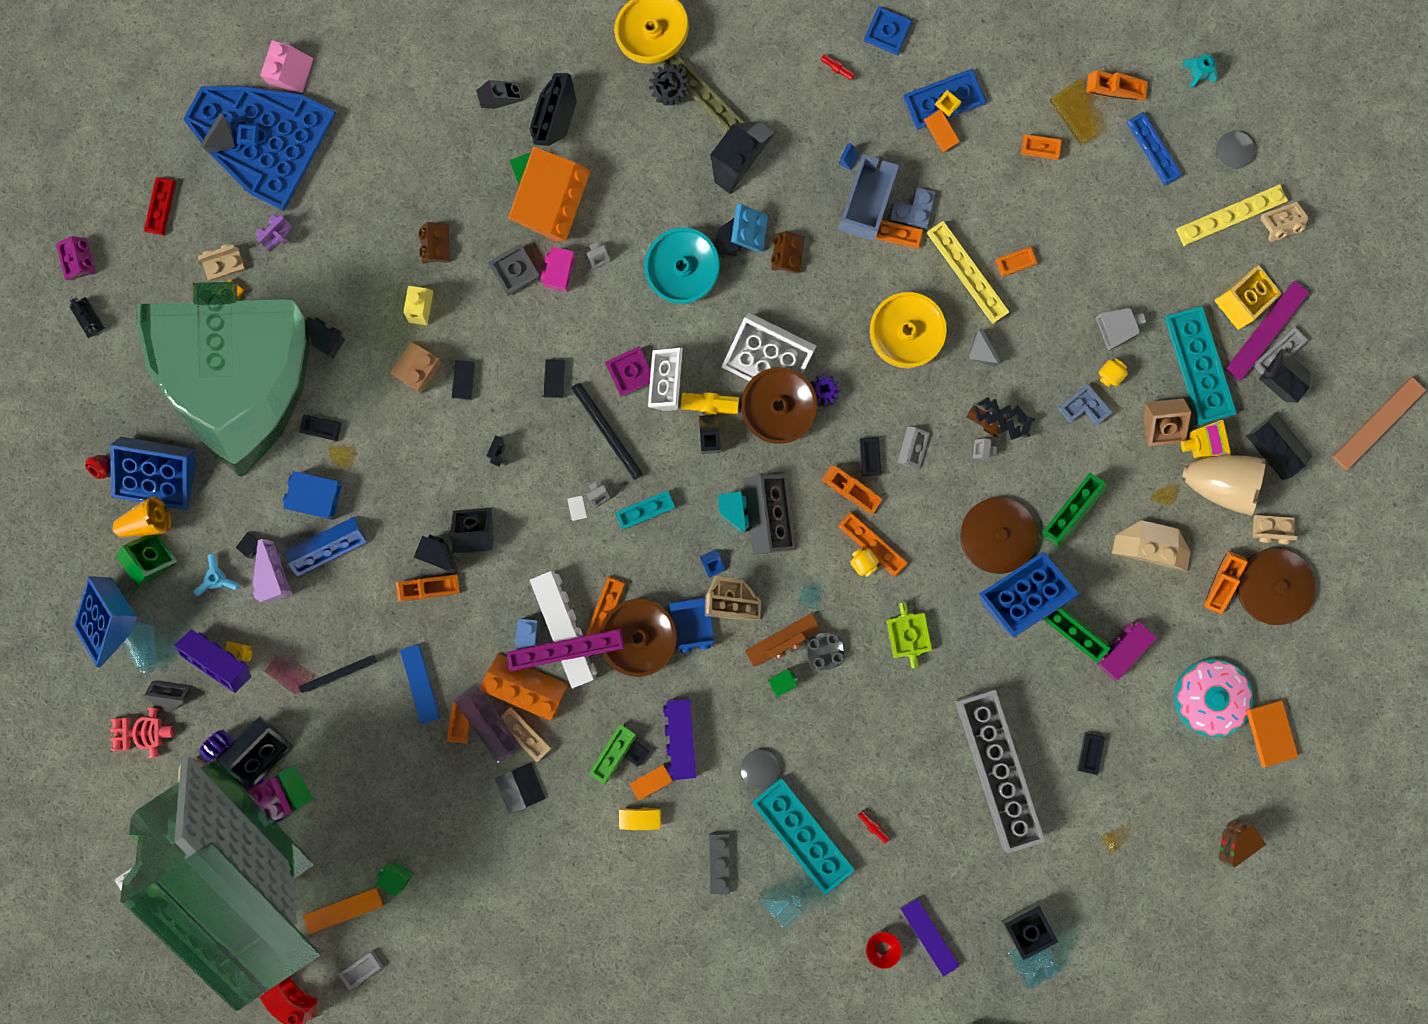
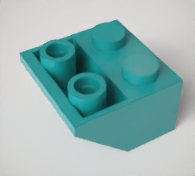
M741 492L718 494L720 517L740 533H745L746 528L749 527L748 515H744L743 511L747 507L746 497L742 496Z

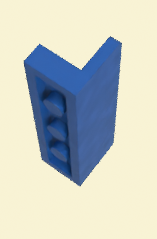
M352 517L287 549V564L298 577L367 543L366 538L358 528L356 518Z

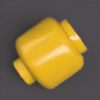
M1116 358L1114 360H1107L1099 370V375L1102 377L1100 381L1107 387L1110 385L1119 386L1128 375L1127 366Z
M859 548L851 554L854 558L850 561V564L858 575H865L867 577L878 569L879 560L869 548L864 550Z

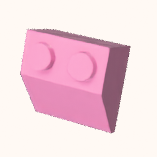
M272 40L260 76L267 84L303 94L314 59L290 45Z

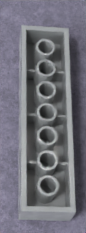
M989 689L955 700L1003 851L1008 854L1045 842L996 690Z

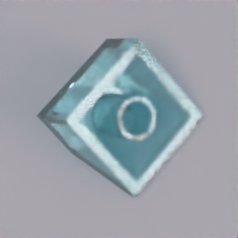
M759 892L757 894L758 902L785 930L791 927L803 915L802 902L795 894L792 896L788 892Z

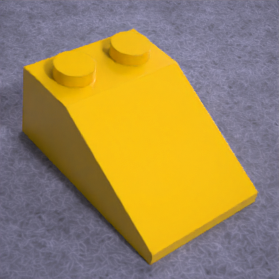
M1258 264L1214 301L1239 330L1254 321L1282 293Z

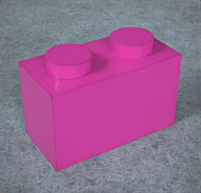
M551 247L550 252H547L545 258L547 267L546 270L542 271L541 281H543L545 288L567 292L575 259L574 251Z

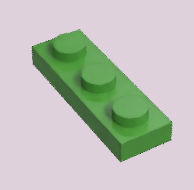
M619 724L588 774L606 785L637 734Z

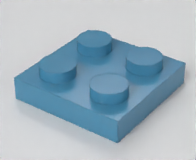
M743 204L736 205L731 242L755 252H763L768 215Z

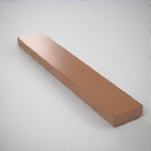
M1413 377L1409 378L1351 436L1332 458L1344 470H1348L1426 390Z

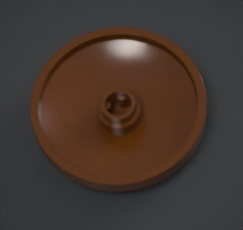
M784 367L769 368L755 375L744 389L741 399V413L748 429L759 439L773 444L790 443L805 435L812 427L818 410L816 392L809 380L801 373Z
M995 497L979 502L968 511L960 529V542L966 557L977 568L988 573L1005 574L1015 571L1029 561L1037 545L1038 533L1032 515L1020 503L1008 498Z
M1267 549L1257 552L1247 559L1248 563L1239 578L1240 583L1236 589L1242 607L1252 618L1268 625H1286L1297 621L1307 613L1315 597V580L1310 567L1300 556L1284 549Z
M645 599L624 601L615 606L602 623L600 633L621 629L625 648L604 652L603 656L615 670L624 675L633 677L652 675L664 668L674 655L677 646L675 623L670 614L655 602Z

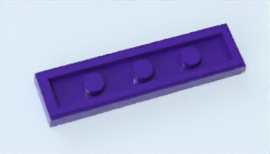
M914 898L900 908L942 976L944 977L958 968L959 964L918 899Z

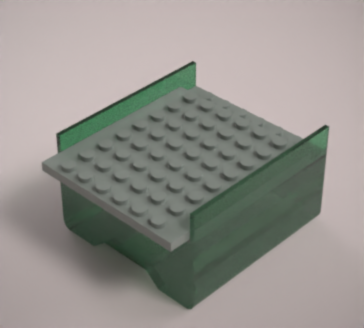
M189 755L181 760L179 782L137 809L131 817L129 835L138 843L136 862L123 880L120 902L234 1011H239L320 956V952L296 927L297 908L295 906L296 885L294 878L314 866V863L216 758L201 768Z

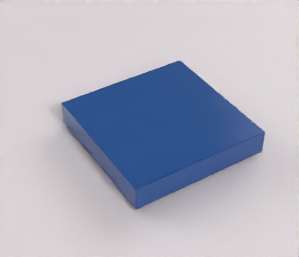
M878 6L863 41L898 55L913 20Z

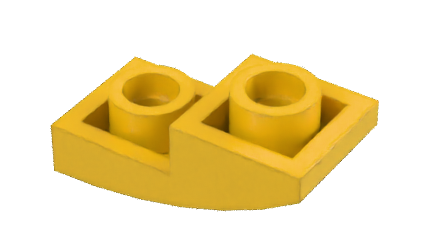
M644 807L641 809L621 808L619 810V827L623 830L661 829V809Z

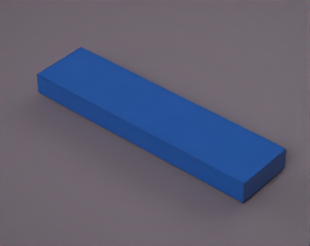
M1142 112L1126 122L1164 186L1182 176L1180 170L1146 114Z
M420 644L401 649V657L420 724L440 719Z

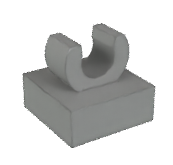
M597 243L589 245L591 251L587 252V256L593 269L610 262L604 245L599 248Z
M991 439L975 440L973 459H989V455H996L997 447L991 446Z
M595 482L588 485L591 492L587 494V497L594 508L611 499L603 485L599 488Z

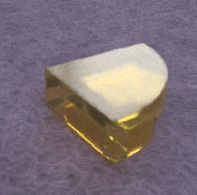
M329 447V455L337 466L346 469L349 450Z
M1175 487L1158 489V491L1152 494L1150 501L1170 506Z
M1104 834L1100 836L1109 854L1117 851V848L1114 846L1115 841L1111 835Z

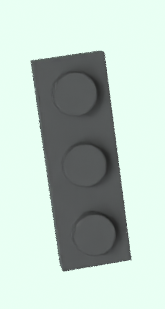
M710 834V894H730L729 834Z

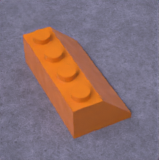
M498 653L488 669L479 690L552 721L568 687V683L531 667L510 671L508 658Z

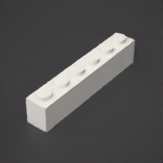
M550 571L530 579L553 641L558 642L583 637L581 629L577 628L574 622L576 620L575 613L572 609H569L567 604L569 602L568 595L565 591H562L560 586L562 580L559 574H556L555 571ZM590 655L561 661L572 688L597 679V669L594 663L591 664L589 660Z

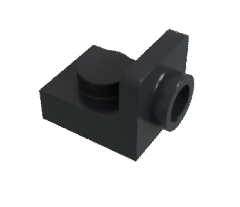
M495 435L486 457L490 459V463L500 467L501 464L506 466L507 461L498 457V454L502 455L505 449V440Z

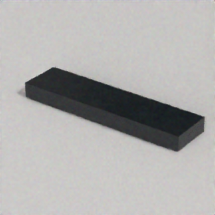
M375 655L368 656L298 686L301 693H307L377 663Z

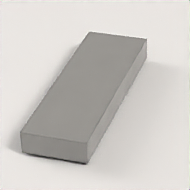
M1295 326L1257 359L1253 366L1262 375L1281 349L1293 355L1308 339Z

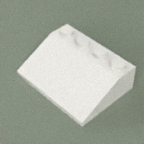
M748 313L743 319L722 368L748 381L761 371L774 367L789 368L803 375L816 345Z

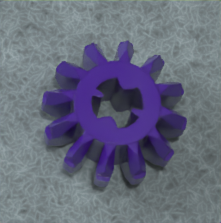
M823 374L822 380L817 375L815 377L816 382H810L816 392L818 404L822 401L823 407H826L827 401L830 405H833V399L838 400L839 398L836 393L841 392L840 388H835L839 382L835 381L832 383L833 376H830L829 380H827L826 374ZM824 387H827L829 393L825 392V394H822L821 391Z
M218 730L203 742V745L200 747V754L206 761L215 763L218 761L217 758L234 742V739L228 732Z

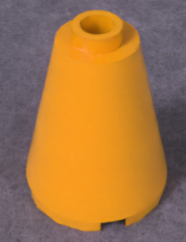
M153 496L145 499L113 522L112 528L113 532L121 538L164 534L171 528V516L169 511L165 512L163 508L165 503L158 497Z

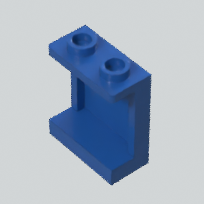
M293 471L292 475L288 478V493L283 498L284 509L333 520L343 483Z
M705 598L669 603L671 616L677 630L676 650L680 649L681 653L690 652L692 647L698 646L700 650L710 649L711 644L715 643L711 617L705 616Z

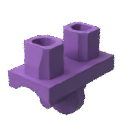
M273 214L268 221L271 225L267 229L262 227L256 231L257 240L269 251L280 241L285 245L287 241L284 237L293 228L281 215Z

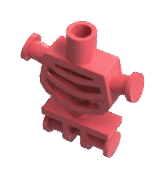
M148 707L149 716L137 719L133 730H131L130 718L110 719L113 723V729H110V732L115 733V737L110 738V741H113L111 751L130 750L131 738L133 737V741L139 749L149 748V758L161 756L158 753L157 746L163 745V738L174 737V726H162V718H157V712L160 711V708Z

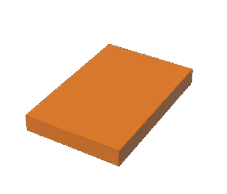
M1282 700L1246 710L1262 767H1269L1298 757Z

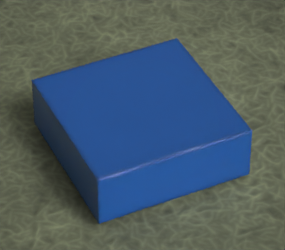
M238 124L237 144L258 146L259 127L257 125Z

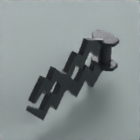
M986 397L979 401L977 405L985 404V410L992 408L994 414L991 415L990 411H986L981 415L978 407H974L977 422L985 419L987 426L996 421L999 433L1008 430L1011 440L1019 437L1029 438L1031 436L1029 431L1035 419L1027 417L1019 405L1011 409L1010 405L999 409L996 399L990 401V398ZM1006 413L1008 419L1017 415L1018 422L1024 420L1022 431H1020V426L1014 427L1013 420L1004 423L1002 416Z

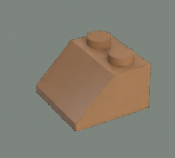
M410 342L390 374L422 394L443 362L425 349Z
M1184 398L1146 402L1144 424L1148 446L1176 444L1186 440L1191 411Z

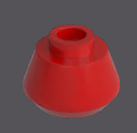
M98 454L85 460V468L93 477L106 479L111 470V460L106 455Z

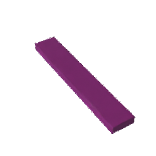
M1293 281L1224 370L1237 380H1242L1309 292Z
M621 629L508 651L506 653L509 669L513 671L624 649L625 647Z

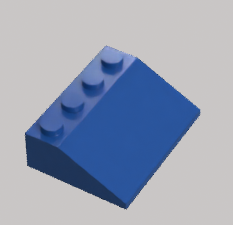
M120 437L110 444L112 498L142 502L149 497L155 496L161 499L166 507L188 509L196 469V449L127 437Z
M1042 552L979 593L982 605L989 614L1014 638L1079 596V593L1048 556Z
M88 576L73 627L95 666L101 667L131 635L133 626L137 623V616L111 577Z

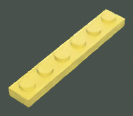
M1279 184L1177 228L1176 231L1183 246H1186L1280 206L1288 200Z
M942 221L927 232L928 236L991 323L994 324L1009 313L1008 309L945 222Z

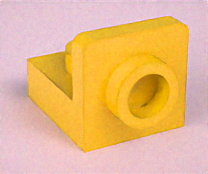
M231 641L226 643L225 652L230 651L238 661L243 660L246 663L251 661L253 651L250 645Z

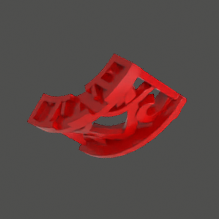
M269 947L265 955L255 959L254 964L256 990L263 1005L282 1024H305L309 1019L313 1020L318 998L304 993L298 986H295L291 979L288 962L274 948Z

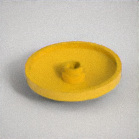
M630 0L620 10L614 26L615 39L620 50L631 60L645 64L658 63L673 56L684 44L689 31L686 11L678 0Z
M902 292L888 297L877 307L870 322L869 333L874 350L885 362L895 367L909 369L923 366L936 357L945 342L947 329L944 315L935 302L919 293Z

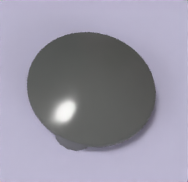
M1232 131L1223 135L1218 141L1216 156L1226 166L1239 169L1252 160L1254 145L1246 134Z
M825 631L811 637L806 647V654L809 662L814 667L821 670H830L837 667L843 661L845 648L842 640L836 634Z
M752 751L742 761L741 775L744 781L753 788H768L775 783L779 776V763L776 757L768 751Z

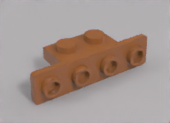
M809 614L751 646L745 652L754 667L773 657L777 660L786 655L785 651L792 647L795 650L804 645L802 641L820 631V627L813 614Z

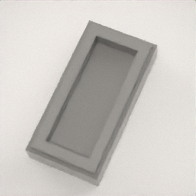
M372 950L338 975L350 991L381 969L383 965Z

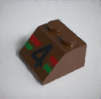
M1233 820L1226 825L1227 828L1222 832L1219 860L1235 868L1267 844L1252 824Z

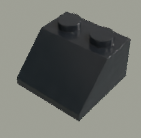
M1281 349L1259 380L1285 402L1298 403L1310 387V372L1288 352Z
M491 508L453 511L450 539L454 553L489 551L493 549Z
M431 534L428 537L422 536L414 558L449 572L457 573V566L448 545L443 543L444 539Z
M1036 903L1001 921L1023 961L1058 943L1044 913Z

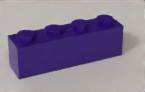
M190 629L174 644L180 657L233 693H236L252 677L249 672L250 667L243 660L238 661L230 651H223L219 644L215 641L211 643L201 632L197 633Z
M690 699L666 701L667 705H663L664 717H668V724L665 725V736H669L670 744H666L667 756H671V764H668V774L673 776V780L696 778Z

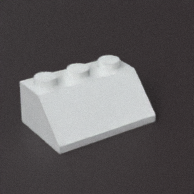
M683 348L653 351L649 408L662 411L678 410Z

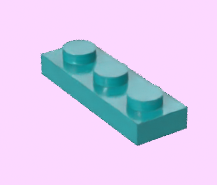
M667 490L615 512L622 530H625L673 510L675 506Z

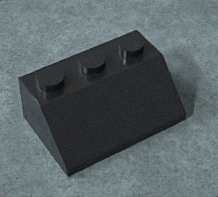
M1276 412L1246 435L1248 440L1282 480L1292 478L1312 458V455Z
M260 716L217 760L225 772L251 789L293 745L273 725Z

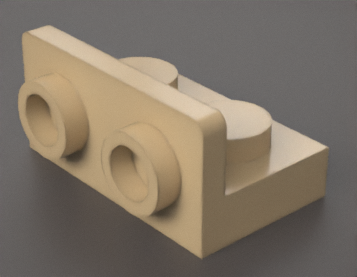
M1297 202L1264 213L1261 216V221L1270 232L1268 238L1270 242L1302 232L1308 220V216Z
M225 244L221 246V249L215 251L207 250L198 256L199 261L203 263L207 279L210 282L246 270L240 249L232 244Z
M1255 515L1253 520V539H1259L1261 543H1272V540H1278V544H1291V541L1298 540V536H1294V518Z

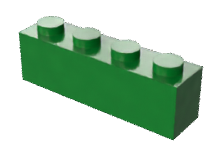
M1089 473L1042 531L1044 539L1060 549L1107 491L1106 483L1092 473Z
M1063 606L1043 619L1096 663L1110 650L1109 643Z

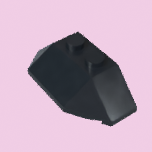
M554 73L552 79L546 84L539 95L529 128L533 144L550 146L567 136L577 103L572 78L569 73Z
M760 121L732 124L710 154L715 184L730 194L775 132Z

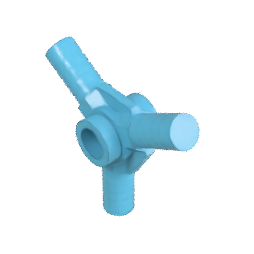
M216 554L208 555L209 570H207L204 577V582L193 590L194 594L199 597L208 588L213 589L222 586L237 590L239 583L226 579L221 569L217 568Z

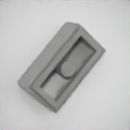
M907 427L897 463L920 469L930 433L917 427Z

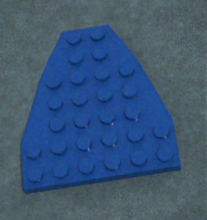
M201 86L184 117V121L202 143L219 114H222L230 122L235 148L211 153L210 155L251 196L285 211L337 113L301 94L243 86ZM238 124L257 125L259 127L258 146L237 144Z

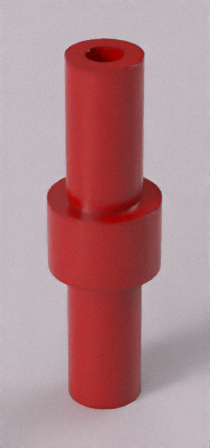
M825 54L822 55L820 61L831 67L833 72L836 74L840 73L850 81L853 79L855 74L843 67L844 64L838 60L834 61Z
M863 810L857 815L865 823L867 829L872 834H875L884 844L890 840L880 829V825L875 820L873 821Z

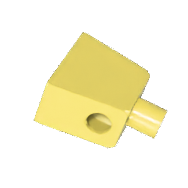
M408 286L404 314L409 323L428 326L433 290Z

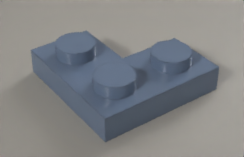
M917 188L913 205L894 202L890 221L926 230L935 192Z
M1088 384L1057 408L1069 423L1085 412L1093 423L1098 425L1112 413Z

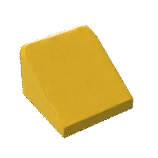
M947 90L935 105L946 115L950 116L960 106L961 101Z

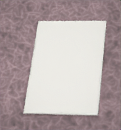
M583 497L568 498L572 521L587 518Z

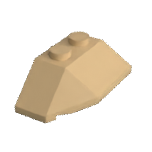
M1140 520L1115 535L1111 554L1187 571L1191 552L1179 529Z
M715 576L705 596V616L761 620V600L755 596L744 580Z

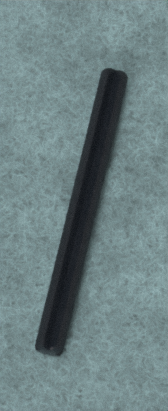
M581 383L575 384L571 388L632 479L640 478L643 475L641 470Z

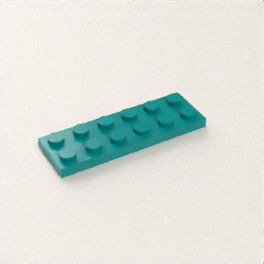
M1203 306L1165 316L1164 320L1197 424L1201 425L1237 414Z
M779 778L751 801L824 895L828 894L855 871L782 778Z

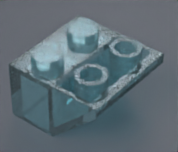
M1050 947L1024 961L1016 948L1007 953L1026 990L1037 987L1044 980L1051 979L1060 972Z

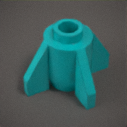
M1207 53L1199 58H1190L1183 61L1182 65L1188 69L1191 68V74L1194 77L1189 85L1191 89L1198 79L1207 78L1212 82L1217 80L1216 63L1211 54Z

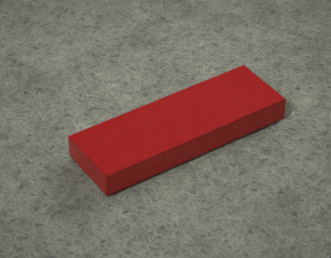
M155 178L144 232L165 235L176 186L175 180Z

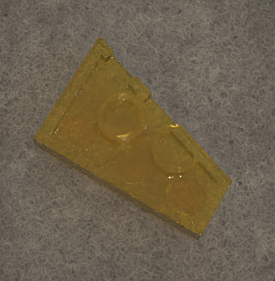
M1082 78L1052 96L1049 100L1080 146L1098 134L1092 112H1090L1087 103V94H1085L1082 86Z

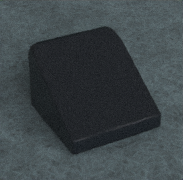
M247 532L236 548L245 557L252 559L257 553L258 539Z

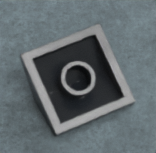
M531 763L495 778L509 814L546 799Z

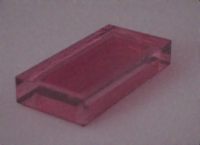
M276 656L264 671L295 695L299 692L298 686L305 684L308 680L307 677L279 656Z

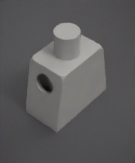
M1130 308L1104 312L1096 317L1108 351L1139 334L1138 326L1146 323L1143 313L1133 315Z

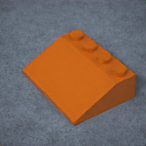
M533 147L508 219L555 242L566 241L590 170L576 162Z

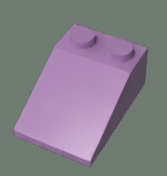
M265 539L258 540L253 578L254 597L262 603H273L293 595L273 541Z

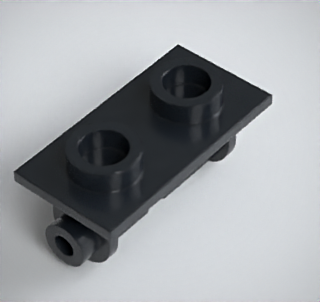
M86 297L80 300L78 298L70 300L71 304L69 307L88 338L105 329Z

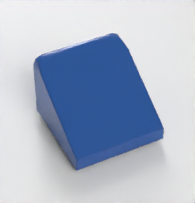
M851 143L847 144L839 161V165L849 170L853 169L859 157V153Z
M717 549L700 556L709 578L726 570Z

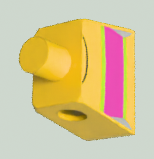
M1223 420L1189 432V440L1181 441L1182 451H1192L1194 458L1231 455Z

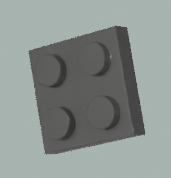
M521 244L488 262L507 296L540 278Z

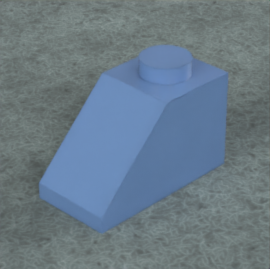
M518 619L516 650L537 646L540 621Z

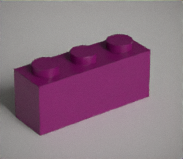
M1130 622L1124 628L1125 633L1121 637L1117 636L1111 642L1112 647L1096 663L1112 680H1119L1157 638L1141 622Z

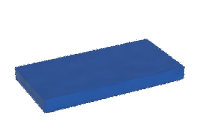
M973 68L903 95L916 130L927 127L924 119L940 110L935 103L947 90L957 97L961 104L950 116L943 112L946 119L986 104Z

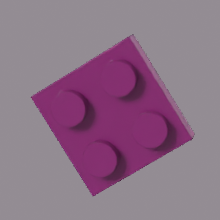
M640 346L605 362L621 397L650 384L651 370Z
M273 777L248 790L250 799L263 826L292 813L277 777Z

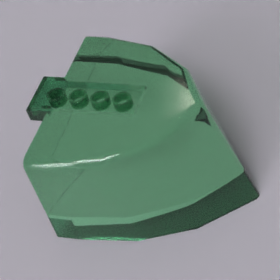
M235 282L193 283V302L137 305V330L146 371L196 439L235 474L241 477L246 475L283 435L303 392L310 347V334L307 321L294 301L286 299L237 301V284Z

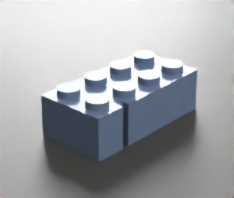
M863 154L838 230L874 241L899 165L883 160L880 170L877 172L875 170L879 159Z

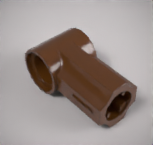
M974 403L966 418L983 427V430L990 435L998 437L1000 433L996 421L987 426L985 419L977 422L974 407H978L981 415L988 410ZM1002 416L1004 423H1006L1007 419L1004 416Z

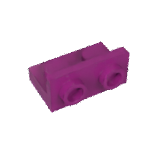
M70 236L56 243L65 280H73L82 274L93 275L95 273L86 238Z

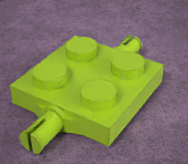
M907 602L899 604L901 615L897 618L886 620L893 658L909 657L911 669L918 668L917 656L921 653L932 651L925 613L909 614Z

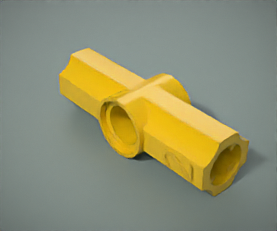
M682 393L681 410L700 411L704 414H738L739 397L719 396L716 393Z

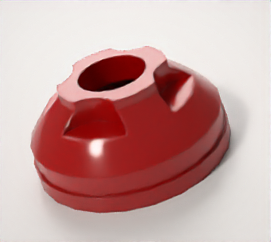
M882 931L873 934L868 939L866 955L870 963L875 967L888 969L896 965L900 960L902 954L901 944L893 934ZM880 942H885L888 945L887 952L879 953L877 945Z

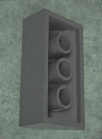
M786 474L757 475L744 478L753 555L796 550Z

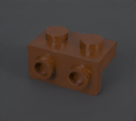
M426 222L419 229V238L421 239L419 255L422 257V263H428L429 261L448 263L450 261L449 224Z
M789 231L777 233L773 241L774 250L771 258V270H784L794 274L800 273L805 236Z

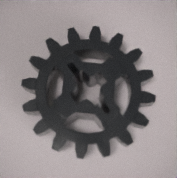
M665 63L664 69L658 66L659 72H652L655 77L654 79H649L653 83L649 87V89L654 90L651 94L652 97H657L656 101L662 102L666 106L668 103L671 106H675V101L681 103L680 98L687 97L684 92L690 90L686 87V84L690 83V80L685 79L688 74L685 72L681 73L683 68H676L675 64L669 66V64ZM664 83H672L675 87H668Z

